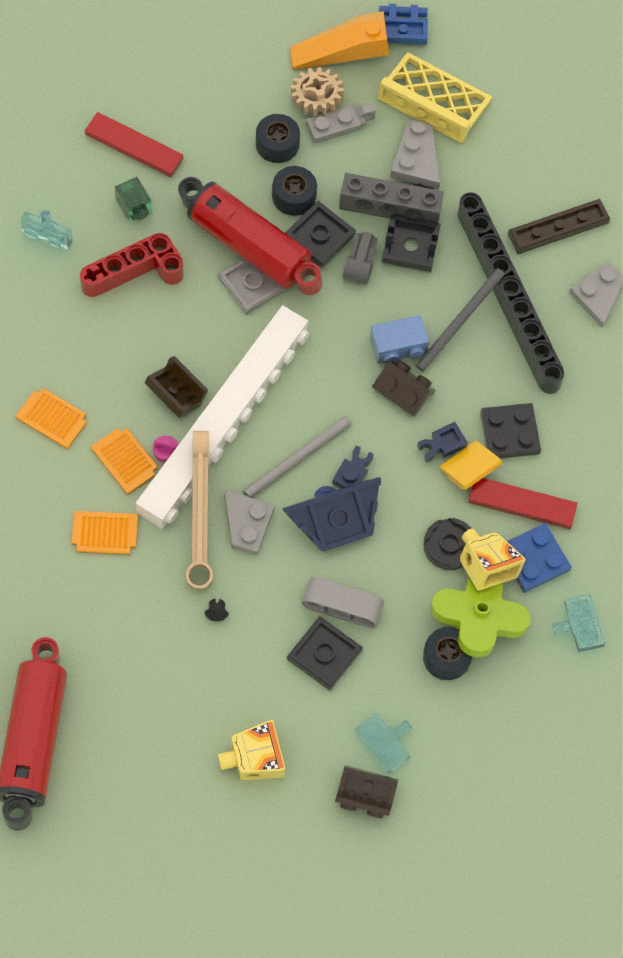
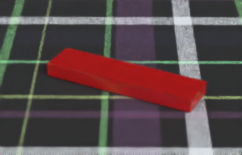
M99 112L96 113L85 129V135L170 178L184 159L183 154Z
M485 478L473 484L468 501L471 504L567 529L572 527L578 502Z

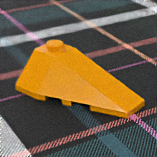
M384 11L356 16L291 46L293 70L390 55Z

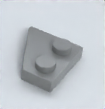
M607 261L571 287L569 293L603 327L623 286V275Z
M226 490L225 500L232 548L257 556L275 505Z

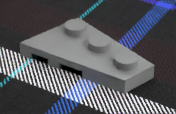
M408 119L391 170V178L415 184L421 183L423 186L439 190L440 178L433 126L431 124Z

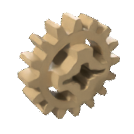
M318 67L317 72H313L311 68H308V74L300 72L299 78H294L293 85L290 87L292 103H296V109L304 108L305 115L311 111L314 117L317 116L318 112H322L324 116L327 115V110L335 112V105L341 106L342 98H344L343 81H339L338 74L331 76L330 69L322 72L321 67Z

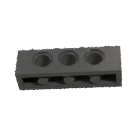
M345 172L340 193L339 209L391 219V214L438 223L444 191Z

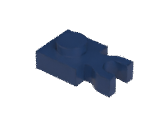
M453 422L432 432L431 437L433 439L419 441L417 448L419 451L423 448L431 450L430 453L424 456L427 463L433 460L440 452L445 458L466 448L468 442L456 422Z
M356 445L353 450L352 461L344 459L332 480V484L342 489L363 482L368 474V470L364 469V467L371 463L374 454L369 452L366 458L361 459L358 457L361 447Z

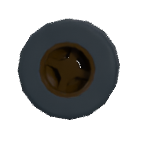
M284 114L266 116L259 122L256 128V149L259 155L272 163H283L291 160L297 154L300 146V129L297 122Z
M289 166L283 168L275 175L272 183V199L278 210L288 215H302L315 204L317 182L311 171L300 166Z
M454 627L437 629L428 637L425 643L423 662L426 669L436 678L441 680L460 678L467 672L473 657L464 653L458 645L459 629Z

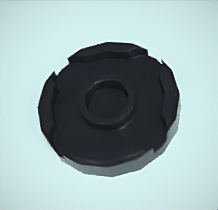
M456 518L435 521L428 528L424 537V552L428 560L436 567L444 570L462 568L460 556L465 547L462 536L472 528L464 521Z

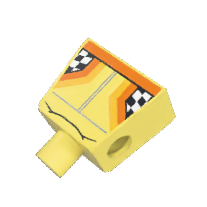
M469 529L463 534L462 540L465 542V547L460 556V562L478 591L518 578L526 559L498 533L493 532L480 537L475 529Z
M273 720L233 735L231 737L233 751L217 754L220 769L225 770L237 767L240 780L285 777V765Z

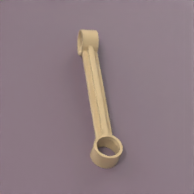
M193 431L192 564L186 571V580L188 585L194 590H205L213 581V572L208 565L209 431ZM202 567L208 571L209 579L205 584L198 586L191 582L189 575L193 568Z

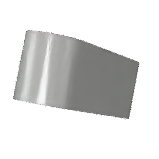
M319 577L310 578L302 600V605L309 610L368 628H375L377 626L384 600L377 595Z

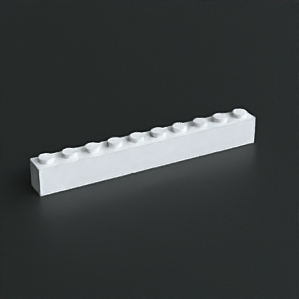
M281 306L135 503L136 514L162 530L167 523H173L179 512L177 509L182 503L186 504L192 496L193 431H209V466L212 462L216 463L223 453L222 448L227 442L231 443L236 437L237 428L241 422L246 423L250 418L252 407L256 402L259 404L264 399L268 385L270 383L274 384L278 380L282 366L284 364L288 365L295 355L294 350L299 344L303 345L309 336L308 320L285 306Z

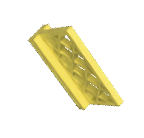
M407 52L388 78L384 77L381 81L377 99L420 122L431 124L436 131L462 144L467 138L469 130L491 102L492 96ZM407 63L415 65L418 70L407 72ZM434 75L439 78V82L428 83L426 76ZM421 77L423 83L412 85L410 78ZM405 79L406 86H402L394 80ZM454 86L460 89L461 93L450 94L447 87ZM442 88L444 95L433 96L431 89ZM426 90L428 97H423L414 91ZM469 98H477L483 102L471 105ZM452 100H464L466 106L454 107ZM447 101L449 108H444L436 104V102ZM468 112L470 119L468 121L457 114Z

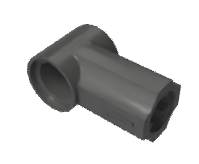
M357 233L351 255L347 257L343 278L368 284L373 266L372 259L378 242V238L373 236L372 233Z

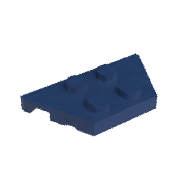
M381 477L366 480L283 507V512L320 551H326L372 536Z

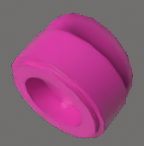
M166 435L154 440V457L158 461L166 463L178 446L177 440Z

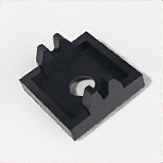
M391 214L382 263L431 272L441 224ZM407 239H414L418 242V248L414 251H409L405 249L404 242Z

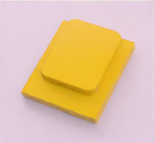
M475 440L440 465V470L459 488L466 490L503 463L500 458Z

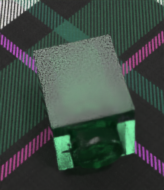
M138 177L115 186L116 201L129 223L134 220L144 219L152 212L151 199Z

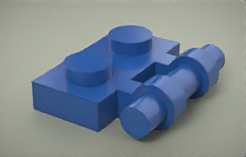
M396 4L379 6V12L384 11V15L388 16L385 17L388 43L427 45L428 19L418 17H427L428 8L412 4L410 7L396 6ZM396 16H409L410 18H402Z

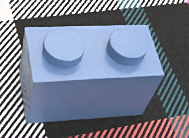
M421 315L371 325L370 340L377 364H387L388 361L397 362L399 359L408 357L412 359L419 358L428 351L429 340Z

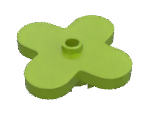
M470 577L467 580L465 591L455 589L439 590L433 596L430 606L431 613L437 621L459 629L458 645L464 653L472 657H484L490 654L497 637L519 638L523 636L531 622L530 614L524 606L502 599L503 583L478 591Z

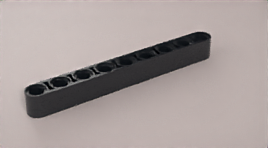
M473 192L465 193L459 202L457 214L459 221L487 279L497 268L504 271L505 275L492 290L539 388L548 394L556 393L561 388L564 378L563 366L481 197ZM465 207H472L474 210H469ZM480 227V228H483L484 230L480 231V230H477V229H475V228ZM485 248H491L494 251L490 252L485 250ZM505 290H512L514 294H509ZM521 311L525 313V315H518L515 312ZM530 332V333L535 334V336H534V337H530V336L526 335L525 333ZM536 354H543L546 358H538ZM546 376H553L557 380H549Z

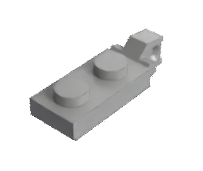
M373 103L361 105L360 107L358 104L337 109L335 112H327L326 116L320 114L316 117L307 118L306 125L314 143L317 144L361 130V127L366 125V121L375 119L376 110Z

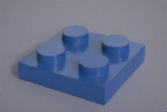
M546 523L507 541L526 559L518 578H516L524 593L571 571L572 566Z

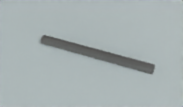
M497 268L416 364L418 369L423 372L503 278L505 275L503 271Z

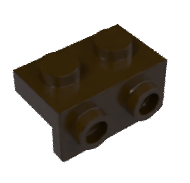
M175 356L169 358L164 368L147 376L145 384L178 418L199 408L208 392V389Z
M398 360V362L388 361L372 387L412 416H416L429 395H433L436 391L431 387L432 382L420 374L418 377L410 372L412 368L401 360Z
M345 765L335 802L340 803V807L346 810L356 811V808L367 810L368 815L376 818H383L384 815L389 816L399 779Z

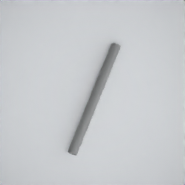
M347 416L341 418L244 489V495L251 498L350 426V419Z

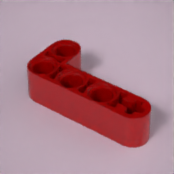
M156 233L82 268L80 272L81 289L85 295L96 297L154 269L157 270L165 283L175 285L183 279V260L168 235ZM158 247H163V248H165L164 250H161V251L155 250V249L158 248ZM134 258L142 259L141 261H133ZM169 267L177 268L173 271L167 270V268ZM114 268L119 269L117 272H111L110 270Z

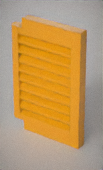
M44 388L39 393L34 391L15 416L17 420L67 450L87 424L84 420L87 415L86 413Z
M117 428L91 446V450L127 495L154 478V471L159 468L128 428L122 432Z
M74 511L72 545H77V552L130 554L131 548H136L138 514Z

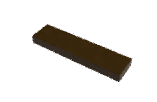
M597 199L509 229L508 235L517 254H521L608 224L610 217L601 199Z

